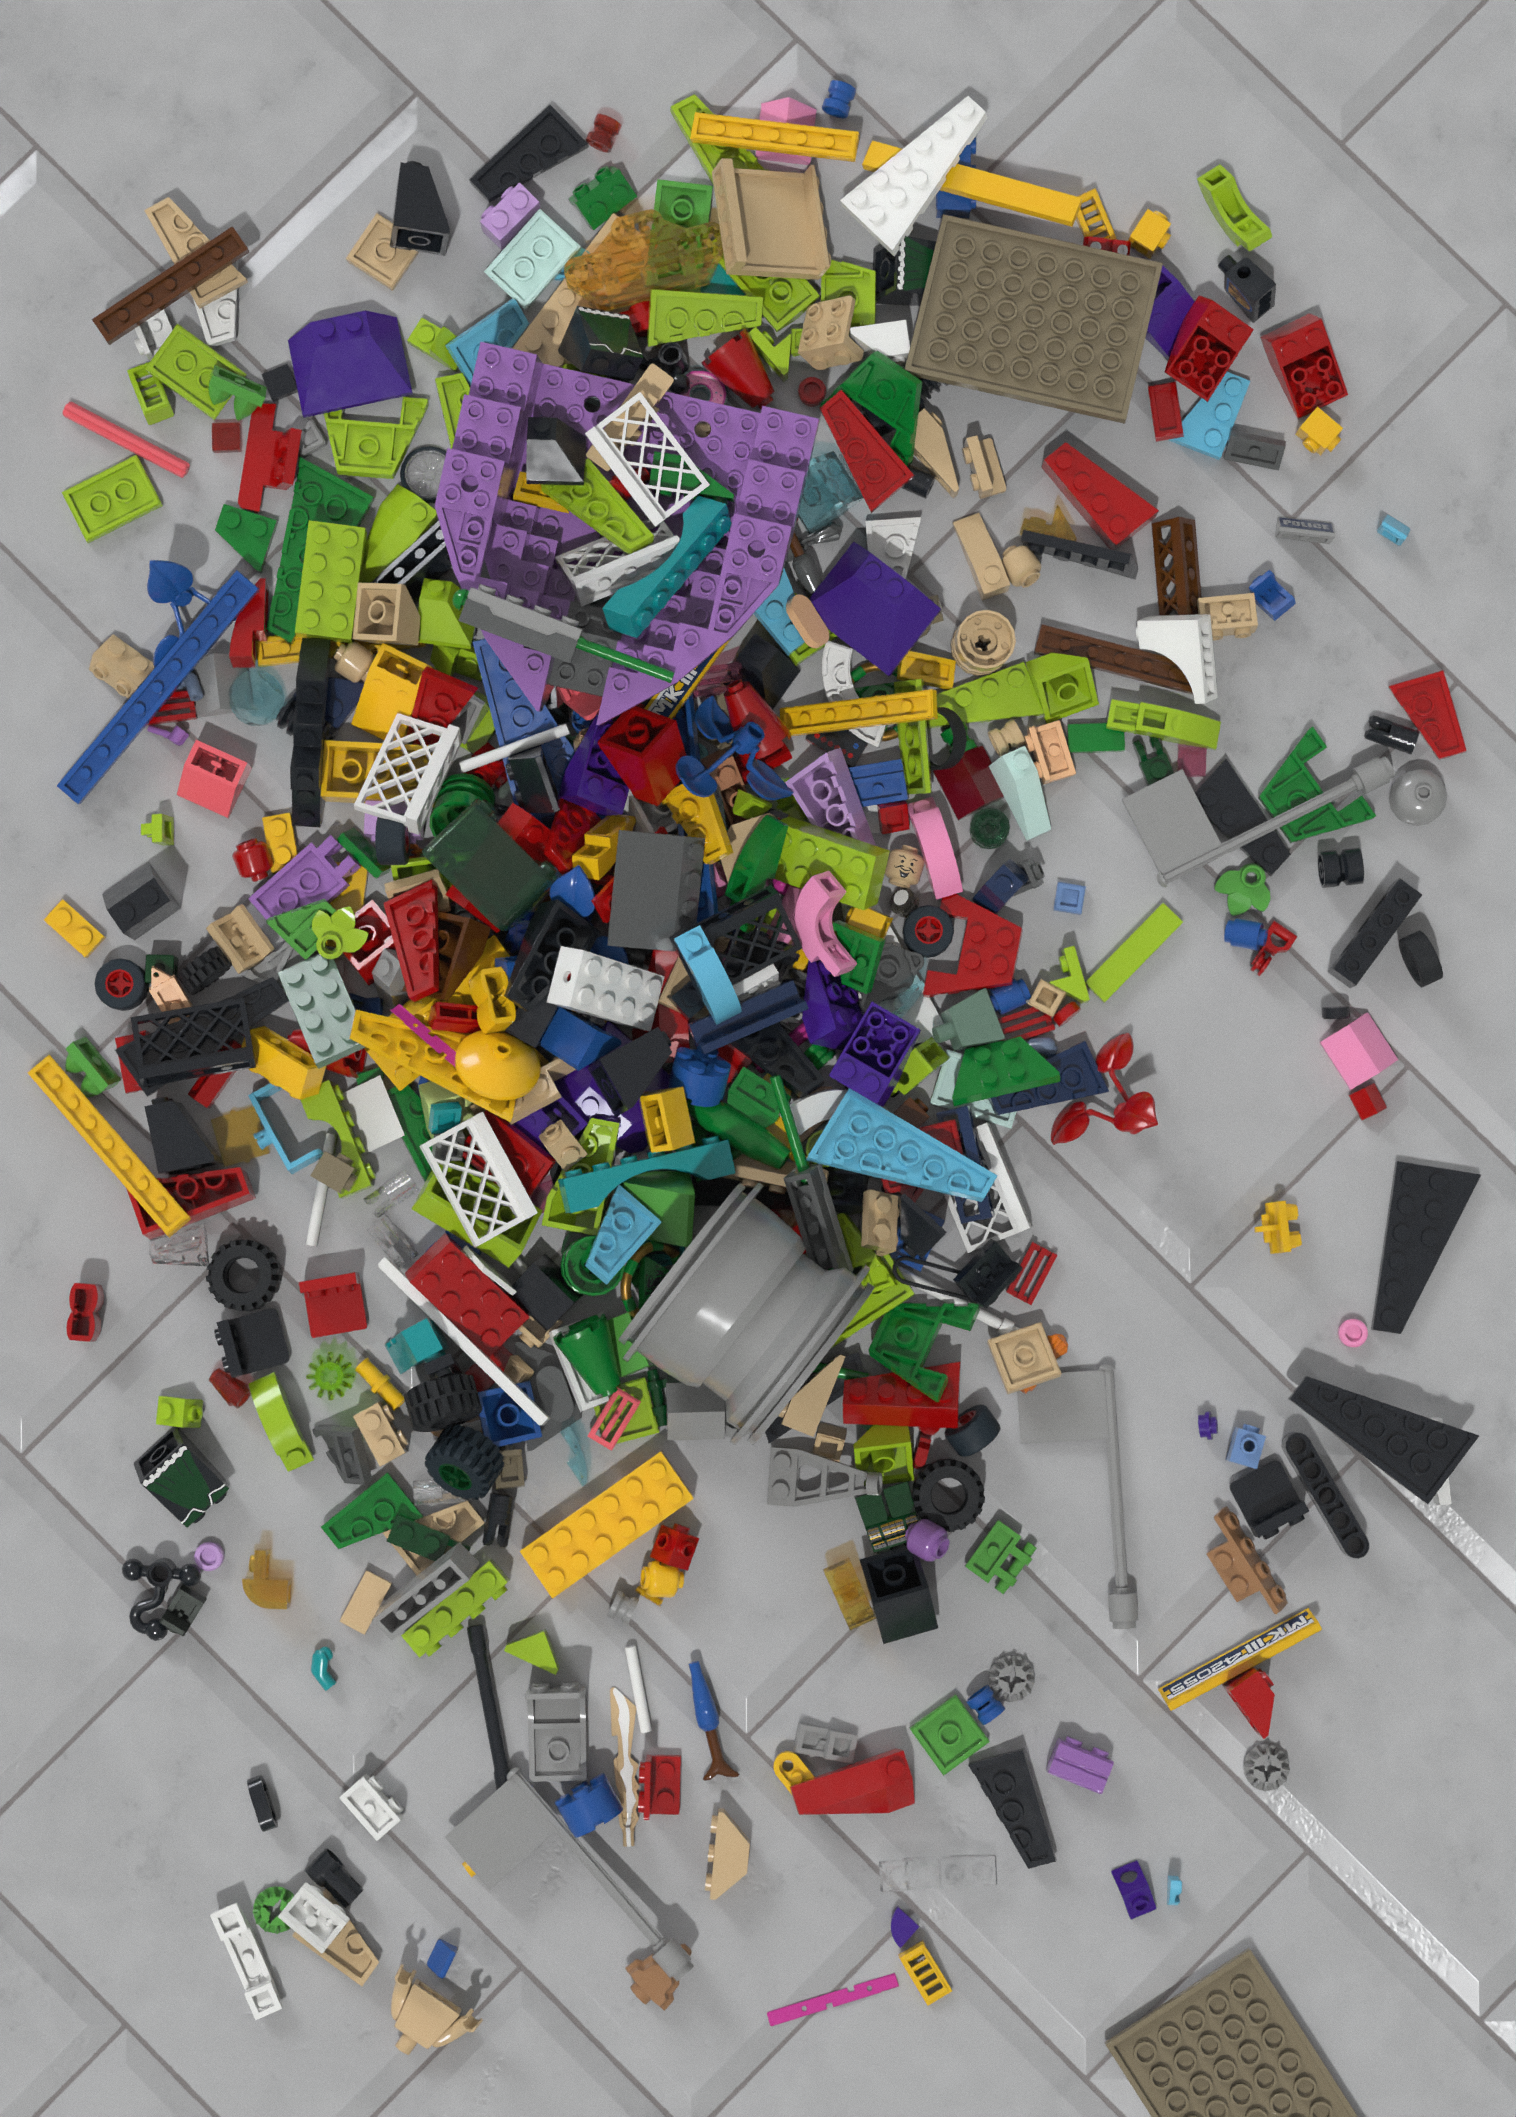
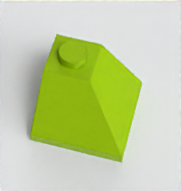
M424 578L418 613L421 617L418 643L471 649L476 627L459 621L464 606L459 611L453 605V595L460 589L453 582Z
M1049 653L1026 662L1028 674L1042 707L1046 724L1099 705L1088 658Z
M873 1425L853 1444L855 1468L867 1472L882 1473L883 1484L914 1481L911 1439L908 1426Z

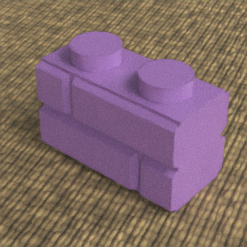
M1067 1736L1065 1740L1058 1738L1046 1767L1047 1773L1102 1794L1114 1764L1113 1760L1108 1758L1110 1753L1097 1747H1093L1092 1751L1081 1747L1082 1741Z

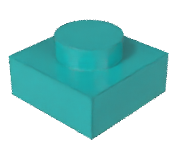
M459 1101L431 1104L428 1127L431 1134L444 1133L460 1124L462 1107Z

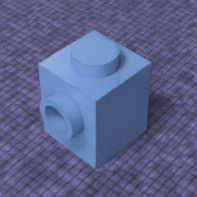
M1243 1424L1242 1429L1235 1427L1226 1460L1257 1469L1266 1436L1259 1434L1260 1428Z

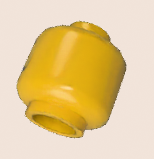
M651 1560L647 1566L642 1567L640 1585L650 1597L671 1598L676 1595L678 1588L683 1587L684 1573L679 1571V1568L669 1566L658 1560Z

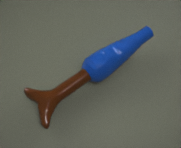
M700 1661L689 1663L696 1721L698 1727L705 1731L712 1758L711 1766L703 1780H711L716 1775L738 1777L740 1774L726 1763L722 1755L716 1730L719 1725V1715L702 1673Z

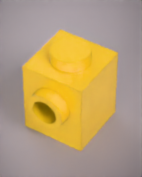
M1147 209L1129 237L1128 241L1131 242V248L1149 259L1152 258L1158 247L1163 250L1171 237V234L1168 233L1171 226L1168 218L1159 211L1152 212Z
M1317 407L1299 427L1295 435L1303 440L1302 444L1311 453L1317 452L1321 456L1326 449L1332 452L1342 440L1338 435L1343 428Z

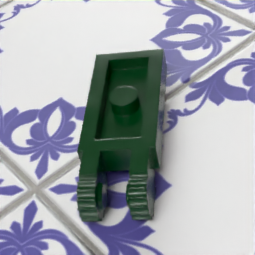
M1150 736L1149 743L1156 757L1147 760L1142 743L1139 740L1132 742L1147 786L1174 773L1166 752L1163 753L1159 739Z
M399 1514L386 1541L432 1561H436L444 1555L447 1545L454 1547L459 1543V1541L452 1539L446 1533ZM461 1543L468 1551H470V1546Z

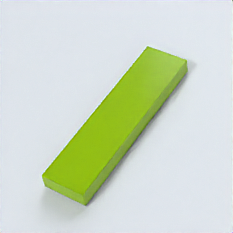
M1162 903L1085 982L1086 986L1105 1003L1183 921Z

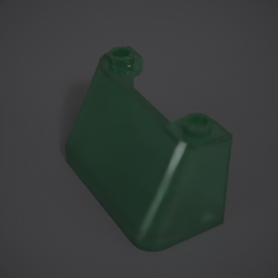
M475 799L427 844L422 853L495 927L501 931H506L514 928L550 890L552 884L558 878L555 875L557 870L547 860L543 862L534 860L495 821V808L485 799L482 801Z

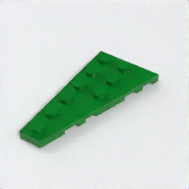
M301 457L293 491L292 506L289 511L280 567H278L275 592L272 597L266 628L268 632L284 639L290 644H293L296 637L295 627L309 520L359 527L375 500L373 496Z

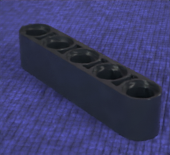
M1298 1432L1286 1434L1282 1440V1450L1340 1550L1352 1558L1359 1559L1364 1557L1369 1550V1541L1310 1439ZM1295 1437H1299L1303 1442V1447L1298 1453H1293L1289 1447L1291 1440ZM1310 1462H1314L1317 1466V1473L1312 1478H1308L1304 1473L1305 1466ZM1324 1487H1328L1332 1492L1331 1499L1326 1503H1322L1319 1499V1492ZM1343 1512L1346 1516V1523L1342 1527L1337 1528L1333 1523V1518L1337 1513ZM1353 1537H1358L1361 1542L1359 1550L1354 1553L1350 1552L1348 1549L1349 1540Z

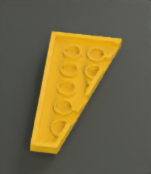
M360 1010L355 1011L349 1039L511 1122L516 1099L494 1100L472 1091L460 1079L456 1068L445 1059L447 1055L444 1052L439 1054L405 1025L402 1020ZM426 1026L431 1030L428 1033L431 1037L438 1036L455 1052L461 1041L468 1036L450 1031L432 1030L431 1027Z

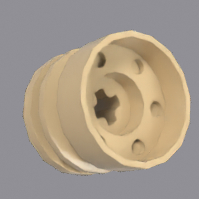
M991 610L976 611L967 616L953 633L950 644L952 657L956 660L957 666L968 674L975 676L989 675L997 671L1013 653L1016 643L1015 632L1009 620L1000 613ZM978 640L980 643H986L987 645L983 651L981 648L975 647Z

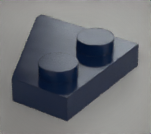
M329 677L325 721L333 723V727L338 731L356 709L364 683H353L350 680Z

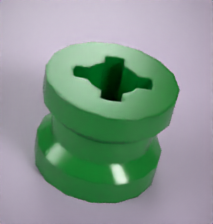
M814 1044L804 1052L818 1071L837 1054L833 1049Z

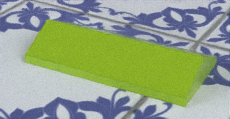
M720 234L705 247L726 272ZM729 275L745 295L763 297L762 315L776 332L797 320L807 310L808 306L820 297L806 279Z
M923 679L894 682L895 694L924 690ZM927 721L899 723L897 726L900 758L903 759L908 794L932 793Z

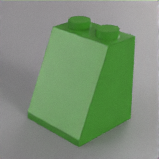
M646 1171L619 1184L662 1221L647 1240L688 1247L691 1244L695 1193L690 1174L681 1171Z

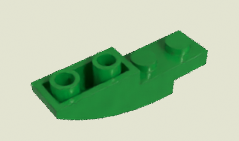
M765 815L742 849L729 879L725 896L732 899L730 906L763 889L766 879L775 878L789 825L771 815ZM746 923L740 929L744 932L753 931L754 925Z

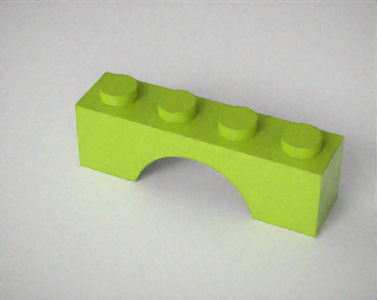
M327 1080L321 1083L319 1094L302 1099L301 1103L309 1120L324 1121L334 1127L341 1139V1154L354 1161L352 1167L357 1169L355 1175L358 1179L350 1192L345 1190L343 1194L338 1193L339 1198L344 1199L373 1187L372 1180L376 1176L370 1162L367 1164L364 1162L362 1153L366 1151L359 1136L354 1137L351 1127L355 1126L350 1111L344 1112L340 1102L344 1100V1095L339 1084L334 1085L331 1080Z

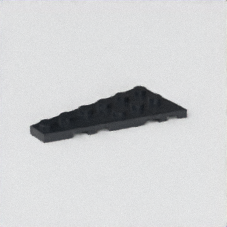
M1399 1161L1395 1162L1371 1330L1396 1334L1402 1333L1481 1174Z
M1308 1376L1303 1378L1288 1398L1425 1504L1430 1503L1479 1437V1435Z

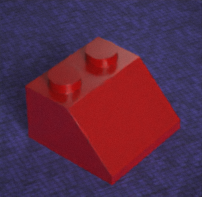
M373 900L354 913L355 928L368 932L365 944L356 952H343V955L369 986L374 983L372 971L384 948L395 949L387 916Z
M1252 1667L1228 1680L1222 1686L1254 1731L1265 1739L1269 1736L1275 1697L1270 1688L1274 1684L1260 1668L1256 1670Z

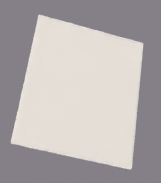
M380 1075L343 1093V1105L346 1111H350L355 1126H353L354 1132L357 1137L361 1138L366 1151L363 1154L405 1136Z

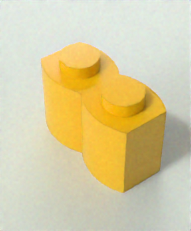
M502 967L482 969L470 983L472 999L478 1006V1024L484 1034L503 1032L516 1018L514 1003L504 996L509 982Z

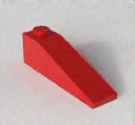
M653 950L648 971L665 976L660 996L678 958L676 951ZM658 1003L651 1030L659 1027L660 1031H664L669 1037L672 1053L665 1063H672L679 1047L690 1049L688 1020L681 1013ZM633 1028V1040L650 1031Z
M897 1748L789 1786L799 1815L890 1813L915 1804L913 1778L904 1751Z

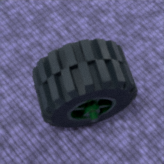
M450 1425L446 1429L444 1428L427 1453L425 1467L428 1469V1474L445 1491L469 1500V1498L478 1500L486 1496L504 1467V1457L499 1452L500 1449L497 1445L493 1444L492 1440L484 1436L483 1433L467 1426Z

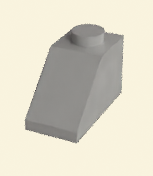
M384 948L372 971L378 997L382 998L383 1003L392 1010L398 1004L403 1006L406 1003L408 993L402 991L405 982L396 950Z

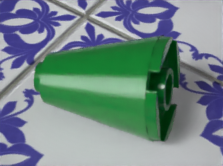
M602 1314L600 1318L598 1315H593L568 1326L570 1329L569 1333L563 1336L560 1331L553 1337L557 1347L595 1395L601 1394L602 1397H606L618 1390L616 1386L621 1381L608 1319L605 1314Z

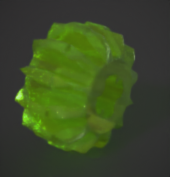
M328 1352L327 1362L322 1355H318L316 1358L320 1366L315 1363L309 1364L308 1367L316 1372L315 1374H307L306 1379H315L316 1381L309 1386L310 1390L320 1387L317 1397L322 1398L326 1391H328V1400H334L335 1390L342 1398L345 1396L342 1386L352 1389L353 1385L347 1382L346 1378H355V1373H346V1369L351 1368L353 1364L352 1362H347L342 1366L341 1363L345 1357L343 1354H339L334 1362L333 1352ZM327 1369L337 1372L338 1376L334 1377L337 1379L335 1383L325 1381L324 1376L328 1375L325 1373Z

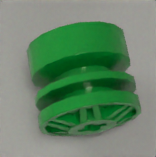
M460 773L446 778L435 799L430 815L429 827L433 836L442 844L453 849L465 850L481 844L488 834L495 808V794L492 787L485 780L472 774Z
M596 1236L580 1237L571 1242L563 1252L560 1262L561 1274L566 1284L575 1292L588 1296L604 1295L615 1289L622 1280L625 1269L624 1265L607 1285L594 1273L589 1274V1269L584 1268V1263L588 1259Z

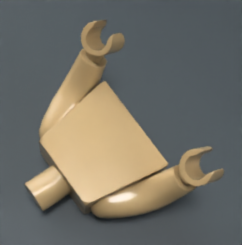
M403 1964L400 1965L395 1975L396 1982L392 1994L391 2015L396 2021L395 2027L403 2033L395 2045L401 2052L410 2055L417 2043L426 2049H429L431 2046H444L467 2032H474L482 2023V2018L477 2020L472 2016L473 2009H470L466 2015L459 2016L462 2010L460 2007L419 1979H416L412 1986L416 1970L413 1969L412 1973H409L403 1969Z

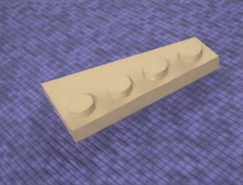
M169 197L144 210L174 265L210 241ZM231 264L192 290L190 294L198 308L201 309L247 284L248 281Z

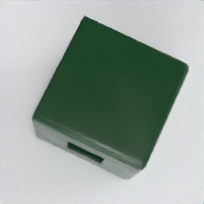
M147 954L145 982L151 985L152 966L158 963H162L165 966V973L171 976L175 975L178 980L179 959L174 955Z

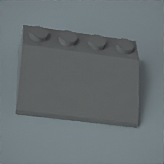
M619 830L607 945L676 951L669 938L697 923L705 838Z

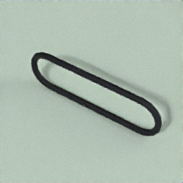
M908 1256L897 1258L893 1264L894 1277L903 1284L969 1300L965 1295L904 1280L897 1273V1265L900 1261L907 1260L956 1274L961 1270L916 1258L913 1259Z

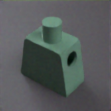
M986 988L942 1012L943 1024L932 1028L935 1041L941 1043L950 1040L954 1050L973 1048L1005 1039Z

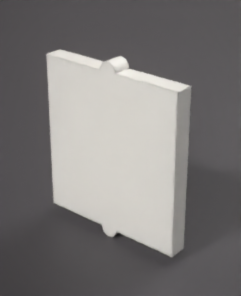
M467 1245L463 1248V1251L484 1274L512 1296L517 1292L495 1267Z

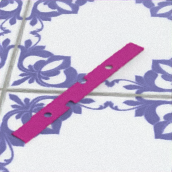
M398 1004L390 1010L439 1054L444 1052L447 1055L445 1059L455 1067L456 1052L438 1036L431 1037L428 1034L431 1030L402 1005Z
M893 1973L854 1985L855 1991L848 1992V1989L844 1988L767 2012L770 2026L826 2010V2004L831 2002L833 2007L899 1987L896 1975ZM867 1986H871L872 1990L868 1991ZM803 2006L807 2007L806 2011H802Z

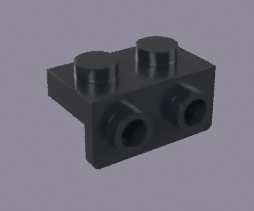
M990 1239L956 1275L953 1281L972 1303L986 1309L997 1300L1000 1293L1009 1284L1015 1281L1023 1268L1019 1263L1012 1261L996 1241Z

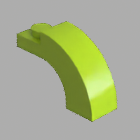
M1219 164L1197 178L1200 190L1213 216L1237 247L1242 245L1250 252L1272 238L1270 228L1250 210L1239 192L1234 176L1222 165Z
M275 1372L249 1383L251 1396L264 1430L276 1455L280 1456L287 1471H292L314 1461L313 1454L294 1419L286 1392Z

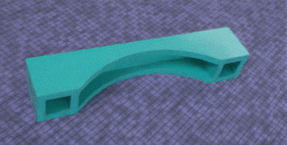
M698 496L683 513L684 525L682 536L671 556L648 576L618 589L602 608L610 630L638 638L644 629L650 625L660 610L666 606L676 591L682 587L692 572L698 568L708 553L713 550L724 534L729 531L732 523L725 503Z
M719 1136L702 1139L703 1145L692 1147V1144L666 1154L665 1151L647 1152L648 1158L637 1160V1155L620 1159L621 1164L610 1167L609 1162L592 1166L593 1171L582 1173L581 1168L565 1172V1178L558 1179L565 1213H574L599 1207L606 1196L619 1184L635 1175L650 1170L672 1169L691 1174L701 1180H710L735 1174L729 1141L719 1140Z

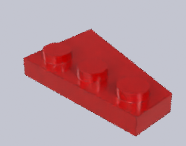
M1443 670L1388 686L1438 760L1467 752Z
M560 798V811H557L543 854L563 875L573 867L572 855L585 845L584 834L599 823L601 819L595 812Z

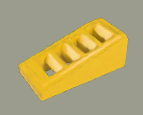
M1096 188L1078 195L1077 197L1082 198V203L1091 200L1093 204L1082 210L1080 209L1076 217L1083 236L1092 237L1106 231L1107 236L1103 238L1117 239ZM1096 210L1098 215L1085 221L1084 215ZM1101 220L1102 226L1089 231V225Z
M923 1940L898 1954L899 1959L927 2006L952 1992L950 1985ZM924 1954L925 1958L911 1966L910 1961ZM929 1963L931 1968L917 1976L915 1971ZM933 1973L936 1974V1978L922 1985L921 1980ZM941 1982L943 1987L928 1995L926 1990Z

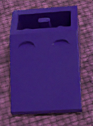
M1162 265L1145 339L1169 360L1183 319L1195 301L1183 285Z
M596 715L565 770L558 797L603 816L622 815L629 788L598 745V740L615 721L609 720L602 725H596L598 715Z
M808 960L804 1000L809 1009L803 1011L802 1019L810 1044L843 1051L864 1016L858 1003V993L855 989L842 984L840 975L834 977L825 968L821 960L812 963Z
M871 1002L829 1076L872 1102L884 1107L900 1079L921 1030Z
M561 1097L515 1122L513 1125L549 1153L539 1139V1135L548 1126L562 1120L577 1139L584 1132L588 1123Z

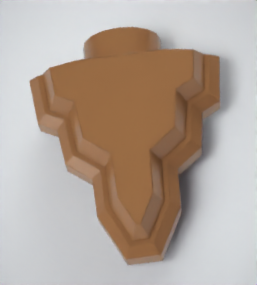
M685 1943L680 1944L688 1955L691 1956L692 1950ZM651 1954L644 1960H634L625 1967L635 1982L630 1986L632 1992L645 2005L652 2000L665 2011L674 2000L673 1992L679 1986V1981H676L673 1977H668L652 1958L654 1954Z

